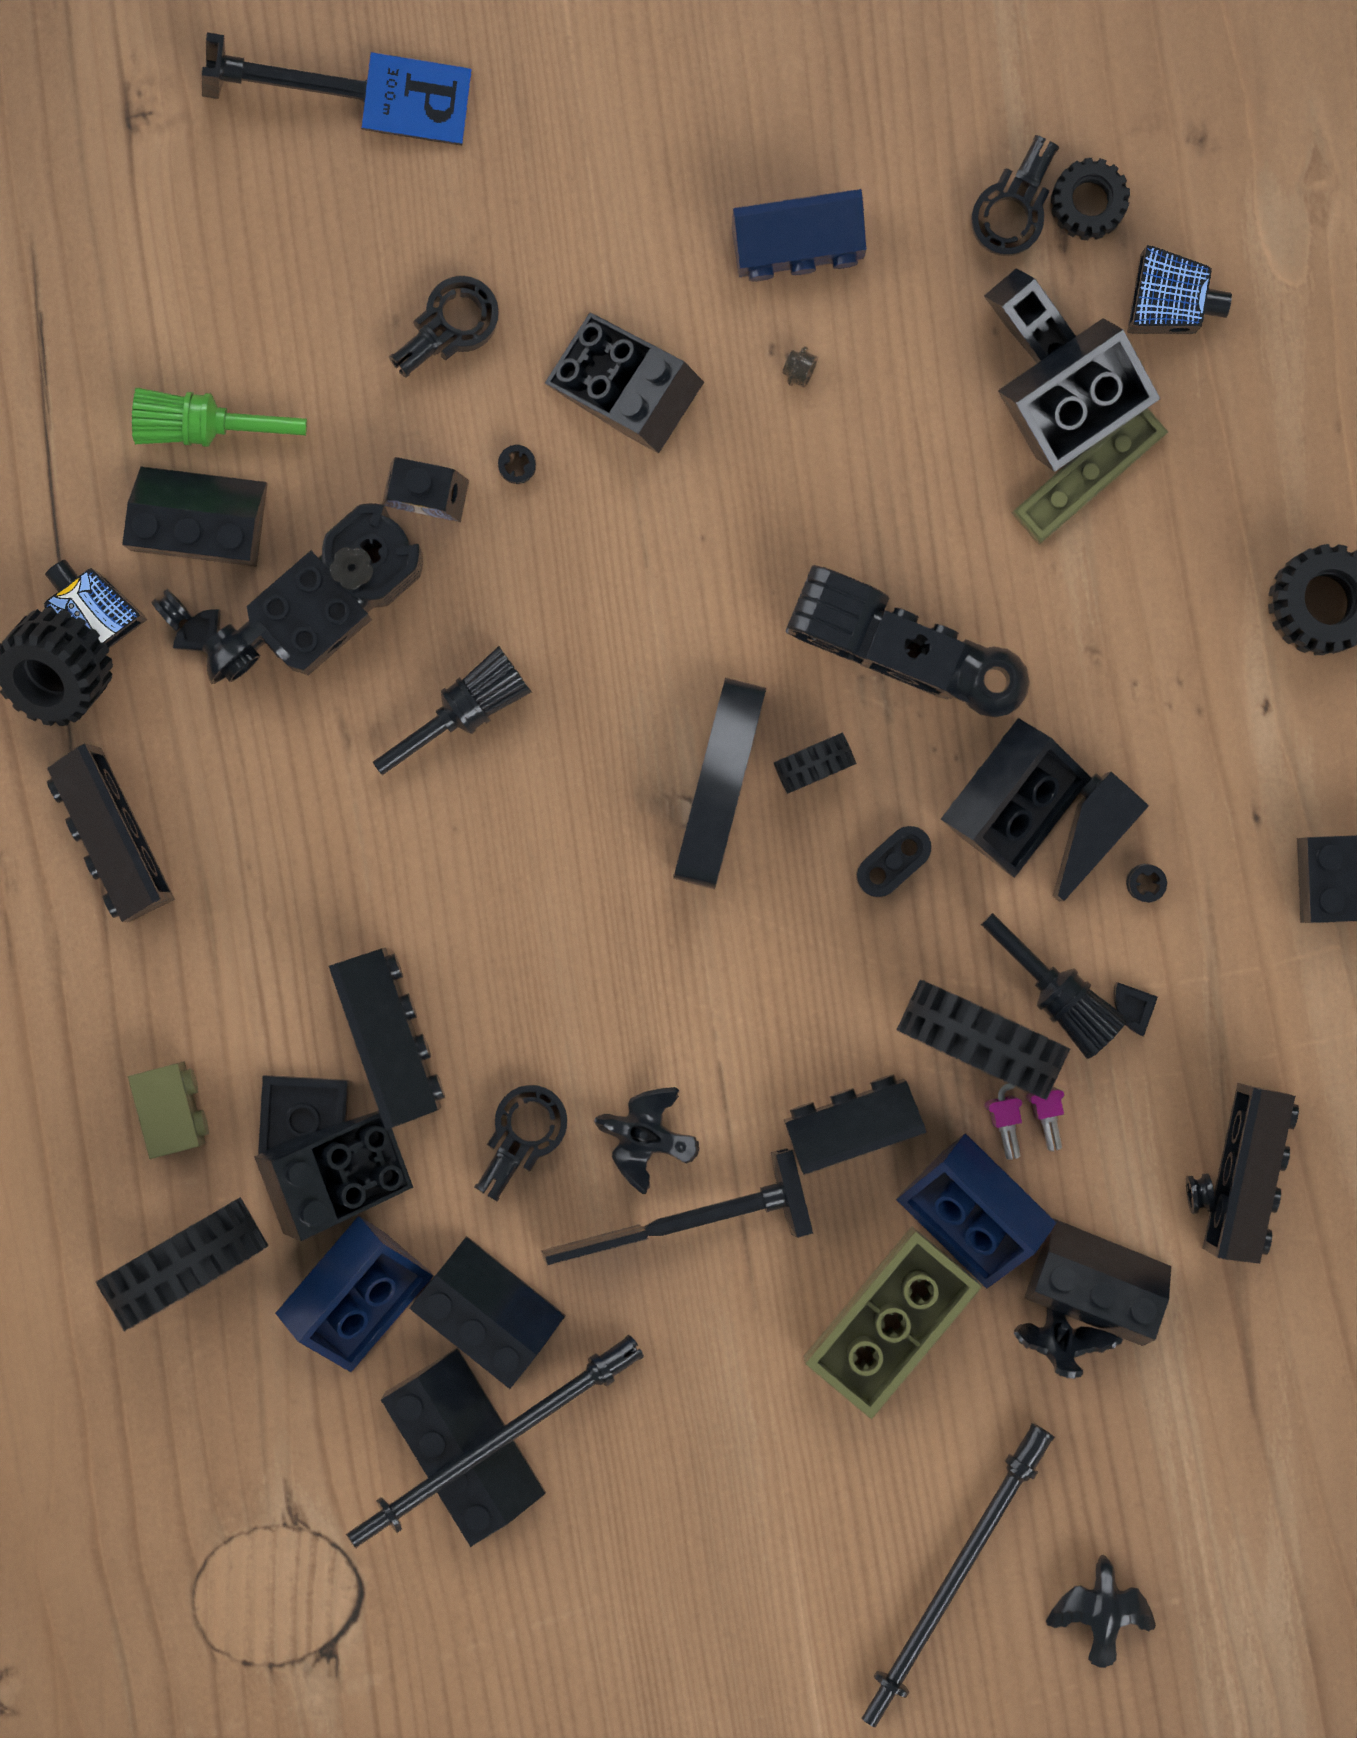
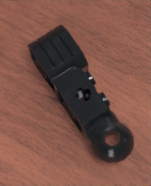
M375 503L358 505L325 534L322 555L317 557L310 550L247 605L249 621L238 630L232 624H229L206 642L202 650L208 655L207 675L210 683L216 684L224 678H227L229 682L238 679L259 660L260 655L257 650L265 643L293 671L310 675L372 620L368 612L373 607L388 606L420 578L423 569V552L419 544L410 545L402 528L389 518L384 505ZM380 548L378 553L381 559L373 564L371 559H369L368 564L363 562L366 556L365 553L368 550Z
M817 565L811 567L786 628L787 634L939 698H955L967 703L969 708L980 715L994 718L1008 715L1023 703L1028 694L1030 683L1028 670L1021 658L1012 651L995 646L986 648L967 639L962 642L957 640L959 633L955 630L939 624H935L931 629L917 623L919 618L917 615L901 608L895 607L892 613L886 611L885 608L889 601V596L884 592L831 569ZM911 643H917L920 646L917 651H921V654L916 658L908 655L910 649H907V647ZM998 670L1004 674L1006 687L1003 692L995 693L985 686L984 677L987 671Z

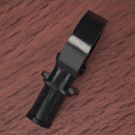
M1034 136L1033 142L1006 193L1003 190L1013 172L1007 168L1004 169L998 183L984 190L975 202L971 215V226L974 236L983 248L993 254L1000 256L1020 254L1030 248L1042 232L1044 226L1043 204L1050 191L1043 187L1033 206H1030V202L1055 153L1059 150V146L1050 141L1042 157H1040L1039 152L1046 141L1044 137ZM1020 185L1028 188L1023 197L1017 194ZM997 192L998 196L992 200L988 198V196ZM1000 200H1013L1019 203L1027 215V224L1020 236L1023 238L1031 226L1035 229L1034 233L1022 245L1005 248V244L1017 242V236L1012 238L1000 237L991 230L989 222H984L985 231L989 235L985 237L980 229L978 220L982 203H989L984 211L983 218L989 216L990 208ZM1032 212L1036 213L1037 222H1033ZM992 239L1000 243V246L992 244L990 240Z
M455 276L439 283L428 298L426 311L413 321L419 333L397 352L389 356L395 368L400 367L399 373L407 378L412 371L432 355L441 352V357L446 361L457 351L469 352L482 347L494 334L498 321V304L493 292L480 280L468 276ZM455 288H461L460 297H467L473 300L481 310V321L472 330L461 331L449 325L443 316L445 304L456 296ZM439 302V306L435 308L434 304ZM489 308L491 322L488 328L478 336L477 334L480 333L484 326L482 321L486 320V309ZM438 330L443 332L440 336L435 334Z
M526 1085L512 1090L502 1099L495 1115L496 1131L487 1145L495 1149L503 1134L508 1132V1135L474 1188L484 1194L492 1180L495 1179L496 1182L488 1193V1197L498 1202L501 1193L531 1147L534 1150L523 1166L527 1171H531L538 1158L548 1155L559 1146L567 1129V1113L563 1103L556 1094L541 1086ZM536 1093V1098H523V1103L533 1102L542 1105L548 1111L550 1120H555L551 1107L556 1106L561 1124L555 1140L549 1139L555 1125H551L547 1135L540 1140L525 1141L519 1138L511 1126L512 1114L518 1109L519 1104L516 1102L509 1110V1113L504 1110L507 1104L519 1095ZM543 1095L547 1097L548 1099H550L551 1102H545L544 1100L540 1099V1096ZM504 1115L507 1117V1125L505 1127L501 1125V1119ZM514 1142H517L521 1146L514 1156L508 1150ZM545 1142L549 1143V1146L543 1149L538 1148L539 1145Z

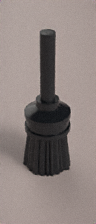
M499 646L464 679L459 677L455 680V684L448 689L444 688L441 690L442 707L436 710L438 714L436 717L373 761V764L382 776L447 729L453 732L455 729L460 728L473 734L477 727L484 722L487 724L491 721L490 715L532 693Z
M994 913L990 914L982 922L981 926L1037 980L1035 986L1041 991L1037 1007L1040 1010L1043 1009L1050 1016L1049 1019L1053 1023L1058 1021L1086 1059L1095 1056L1125 1026L1128 1018L1090 990L1091 984L1088 981L1085 982L1078 975V971L1075 968L1059 972L1055 967L1049 969Z

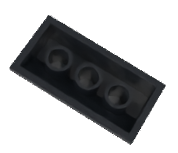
M84 743L49 766L47 769L52 778L47 780L49 790L56 802H64L70 817L65 819L67 827L77 842L83 841L89 854L84 857L86 866L95 880L101 878L107 894L103 895V900L112 917L116 918L119 916L121 922H130L175 900L102 748Z
M381 948L328 966L385 1130L439 1110L441 1108L439 1100L445 1098V1093L438 1074L430 1076L425 1060L431 1058V1053L424 1034L416 1036L411 1019L417 1018V1013L410 994L402 995L397 979L403 978V973L396 954L388 955L386 948Z
M1237 1083L1214 1191L1215 1210L1210 1212L1203 1243V1249L1217 1258L1260 1264L1262 1254L1267 1255L1269 1253L1272 1243V1230L1268 1229L1271 1212H1277L1281 1200V1188L1277 1187L1279 1172L1286 1170L1290 1157V1147L1285 1146L1288 1130L1295 1128L1299 1115V1105L1294 1104L1296 1097L1294 1095Z
M458 1348L387 1390L381 1398L383 1405L428 1478L505 1426ZM513 1440L437 1493L471 1547L509 1524L544 1496L546 1491L515 1440Z

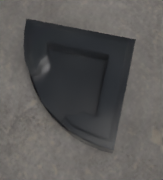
M205 610L193 616L177 632L173 648L204 652L202 650L203 646L219 631L221 610Z
M1116 982L1113 996L1115 1009L1128 1018L1125 1024L1128 1029L1144 1037L1158 997Z

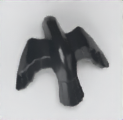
M676 1087L650 1090L632 1097L628 1102L629 1114L626 1117L602 1114L594 1119V1123L600 1131L613 1135L620 1140L619 1145L612 1152V1159L621 1174L641 1194H646L650 1188V1175L646 1168L647 1162L653 1153L669 1154L687 1164L698 1156L700 1150L699 1141L696 1140V1137L673 1133L662 1126V1113L666 1108L671 1107L679 1097V1089Z
M1047 1308L1046 1323L1043 1327H1037L1032 1323L1018 1325L1014 1330V1335L1020 1344H1023L1027 1349L1036 1350L1047 1356L1054 1366L1055 1373L1068 1379L1079 1378L1083 1375V1369L1075 1362V1357L1095 1351L1103 1353L1106 1350L1114 1349L1123 1341L1122 1338L1115 1334L1093 1327L1080 1326L1074 1329L1068 1323L1066 1315Z
M1104 1555L1099 1557L1096 1564L1094 1589L1089 1590L1081 1585L1074 1586L1061 1597L1045 1621L1047 1626H1052L1053 1628H1065L1070 1623L1077 1622L1091 1626L1093 1644L1088 1660L1091 1661V1664L1100 1668L1113 1665L1117 1660L1116 1638L1120 1627L1131 1623L1137 1625L1141 1630L1150 1631L1154 1630L1156 1626L1150 1606L1138 1588L1131 1587L1125 1591H1120L1117 1588L1114 1566Z

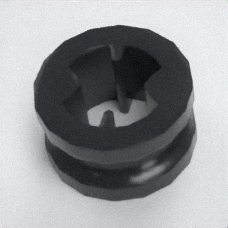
M511 445L504 449L499 456V472L509 483H525L535 473V457L531 450L525 446ZM519 453L520 459L523 455L528 458L529 464L524 466L525 474L522 476H515V471H512L511 474L506 471L505 466L510 463L509 456L511 454Z
M167 588L163 592V599H154L151 603L166 622L177 631L180 628V621L183 619L190 620L192 615Z
M1140 864L1130 870L1127 875L1126 885L1132 897L1139 901L1150 903L1157 901L1164 895L1167 889V879L1160 868L1150 864ZM1154 873L1157 877V880L1153 881L1154 884H1157L1155 891L1152 893L1145 890L1139 893L1136 887L1141 885V883L1136 882L1140 874L1149 876Z
M1208 1173L1202 1174V1177L1198 1180L1194 1179L1193 1176H1186V1193L1191 1213L1198 1214L1201 1208H1206L1208 1212H1213L1215 1210V1197L1210 1175Z

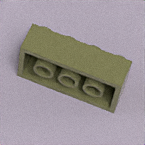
M911 1226L803 1356L805 1364L872 1419L982 1286L968 1272ZM922 1279L927 1280L925 1286L928 1289V1293L924 1297H921L919 1294L915 1298L911 1297L913 1291L910 1285L916 1280L919 1283ZM894 1312L899 1313L900 1327L894 1330L890 1326L888 1331L884 1330L885 1323L883 1317L888 1313L891 1315ZM861 1346L864 1349L866 1346L872 1347L870 1351L874 1358L868 1363L864 1359L861 1363L856 1362L858 1357L855 1351Z

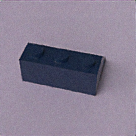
M862 189L733 208L731 228L739 277L749 276V281L768 280L774 277V272L791 270V275L809 274L816 271V266L832 264L834 269L850 268L858 265V260L865 257L867 249Z
M966 1133L942 1151L896 1199L986 1289L1034 1255L1057 1223Z
M358 1216L275 1314L299 1343L347 1371L352 1372L434 1275L384 1231Z

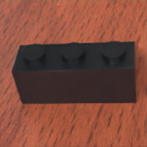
M141 466L127 503L122 545L135 552L257 567L268 483Z
M1018 718L982 766L979 767L976 774L956 800L953 801L941 820L963 840L1015 878L1079 795V791L1091 776L1050 736Z
M892 1074L870 1082L872 1089L856 1095L854 1088L831 1095V1104L816 1108L814 1102L791 1109L792 1117L784 1119V1123L803 1175L927 1133L907 1081L904 1078L896 1081L895 1075Z
M1053 1218L1057 1223L1044 1240L1024 1298L1141 1346L1155 1341L1169 1302L1172 1266Z
M467 1236L409 1308L509 1389L512 1388L566 1316Z

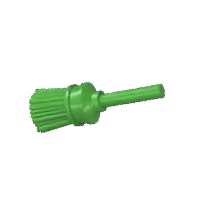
M135 388L132 405V438L135 445L183 442L184 445L189 446L191 444H202L203 447H209L216 434L225 435L226 430L304 436L307 434V418L227 413V408L217 406L211 393L198 395L194 394V392H187L184 397Z

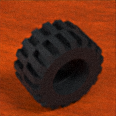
M1329 544L1319 545L1295 556L1285 563L1286 566L1278 571L1274 577L1277 581L1270 587L1268 596L1273 597V603L1268 605L1269 614H1275L1277 621L1272 622L1276 631L1281 629L1284 632L1285 636L1282 639L1286 643H1295L1298 645L1297 650L1304 653L1312 651L1314 655L1335 654L1357 645V550L1350 553L1347 551L1348 546L1339 544L1335 547H1330ZM1326 576L1332 578L1344 589L1347 597V610L1340 622L1333 625L1324 624L1316 620L1309 613L1305 604V590L1309 581L1314 577Z
M45 608L42 612L38 609L30 612L0 644V686L2 687L0 693L5 699H10L14 709L18 712L22 710L27 714V718L33 721L40 719L43 725L52 726L55 722L59 726H66L71 721L75 723L81 719L108 687L107 685L113 675L110 672L113 667L112 658L106 656L109 649L106 643H102L98 639L100 634L95 629H89L85 625L87 623L80 617L75 619L71 617L70 612L64 610L57 613L54 608Z

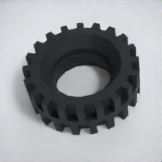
M921 979L897 1027V1031L1045 1100H1047L1070 1051L1068 1047Z
M240 1197L95 1283L123 1331H126L245 1262L269 1245Z

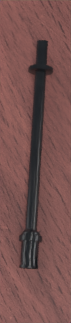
M627 1335L625 1339L600 1356L595 1353L588 1358L589 1363L583 1373L397 1500L388 1504L382 1497L377 1499L376 1502L380 1511L346 1534L351 1544L356 1549L389 1525L398 1533L402 1530L399 1518L593 1385L604 1384L607 1387L613 1383L615 1375L637 1360L644 1358L642 1350L635 1348L638 1346L637 1342L632 1336Z
M1031 1423L1029 1431L1014 1455L1009 1454L1005 1460L1008 1464L1006 1467L1008 1472L889 1673L876 1671L874 1678L881 1686L862 1716V1720L870 1726L877 1727L896 1694L904 1698L908 1696L909 1690L903 1684V1681L1022 1482L1029 1481L1030 1478L1035 1479L1038 1471L1036 1467L1051 1441L1055 1438L1054 1435L1040 1426Z

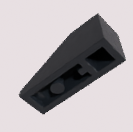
M1017 268L984 295L1008 330L1036 363L1076 337L1036 279Z
M1112 772L1105 773L1102 777L1095 773L1079 791L1084 798L1076 807L1053 892V897L1059 902L1065 901L1149 807L1141 797Z

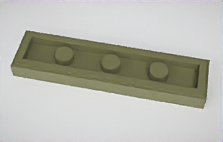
M1148 408L1071 460L1018 506L1012 514L1040 545L1163 438L1168 431Z

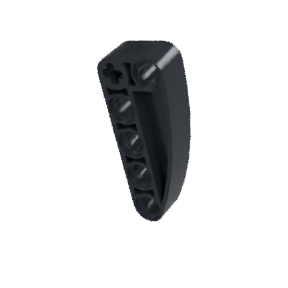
M725 677L673 879L711 889L716 887L766 692L765 687Z

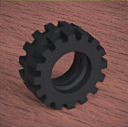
M1085 158L1083 162L1076 161L1072 163L1069 168L1062 172L1053 188L1050 202L1052 203V215L1058 219L1057 225L1061 230L1063 228L1069 231L1068 235L1073 238L1075 235L1081 236V240H1089L1092 237H1095V240L1102 238L1118 226L1127 212L1130 203L1128 202L1130 188L1126 187L1127 179L1124 174L1120 176L1117 172L1119 170L1114 164L1111 167L1107 165V160L1099 158L1098 161H1093L1092 158ZM1091 182L1104 189L1108 203L1102 213L1088 216L1076 209L1073 204V193L1077 186L1083 183Z
M843 732L774 762L778 776L787 794L857 764Z

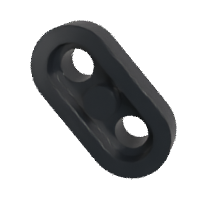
M906 826L895 831L858 866L856 879L860 889L873 897H883L892 893L928 860L931 854L929 836L922 829L915 826ZM907 839L914 841L917 846V850L912 856L905 855L901 850L902 843ZM881 868L885 872V880L881 884H874L870 880L869 875L872 869Z

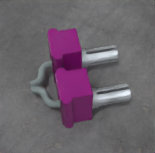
M1012 1084L1004 1085L998 1093V1098L988 1100L984 1105L990 1111L992 1125L999 1128V1132H1001L1005 1156L1009 1160H1013L1007 1131L1010 1134L1014 1158L1017 1159L1021 1156L1015 1124L1022 1123L1019 1109L1022 1106V1100L1013 1095L1005 1097V1092L1015 1087ZM1055 1087L1052 1088L1047 1100L1031 1093L1026 1095V1099L1032 1104L1034 1117L1041 1120L1049 1151H1054L1049 1122L1051 1123L1056 1150L1062 1148L1057 1116L1064 1115L1061 1101L1064 1097V1092Z

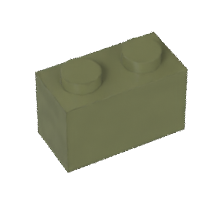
M185 1061L128 1076L149 1159L199 1147L206 1143L204 1135L209 1134L207 1118L203 1110L197 1111L193 1094L198 1093V1084L193 1069H186Z

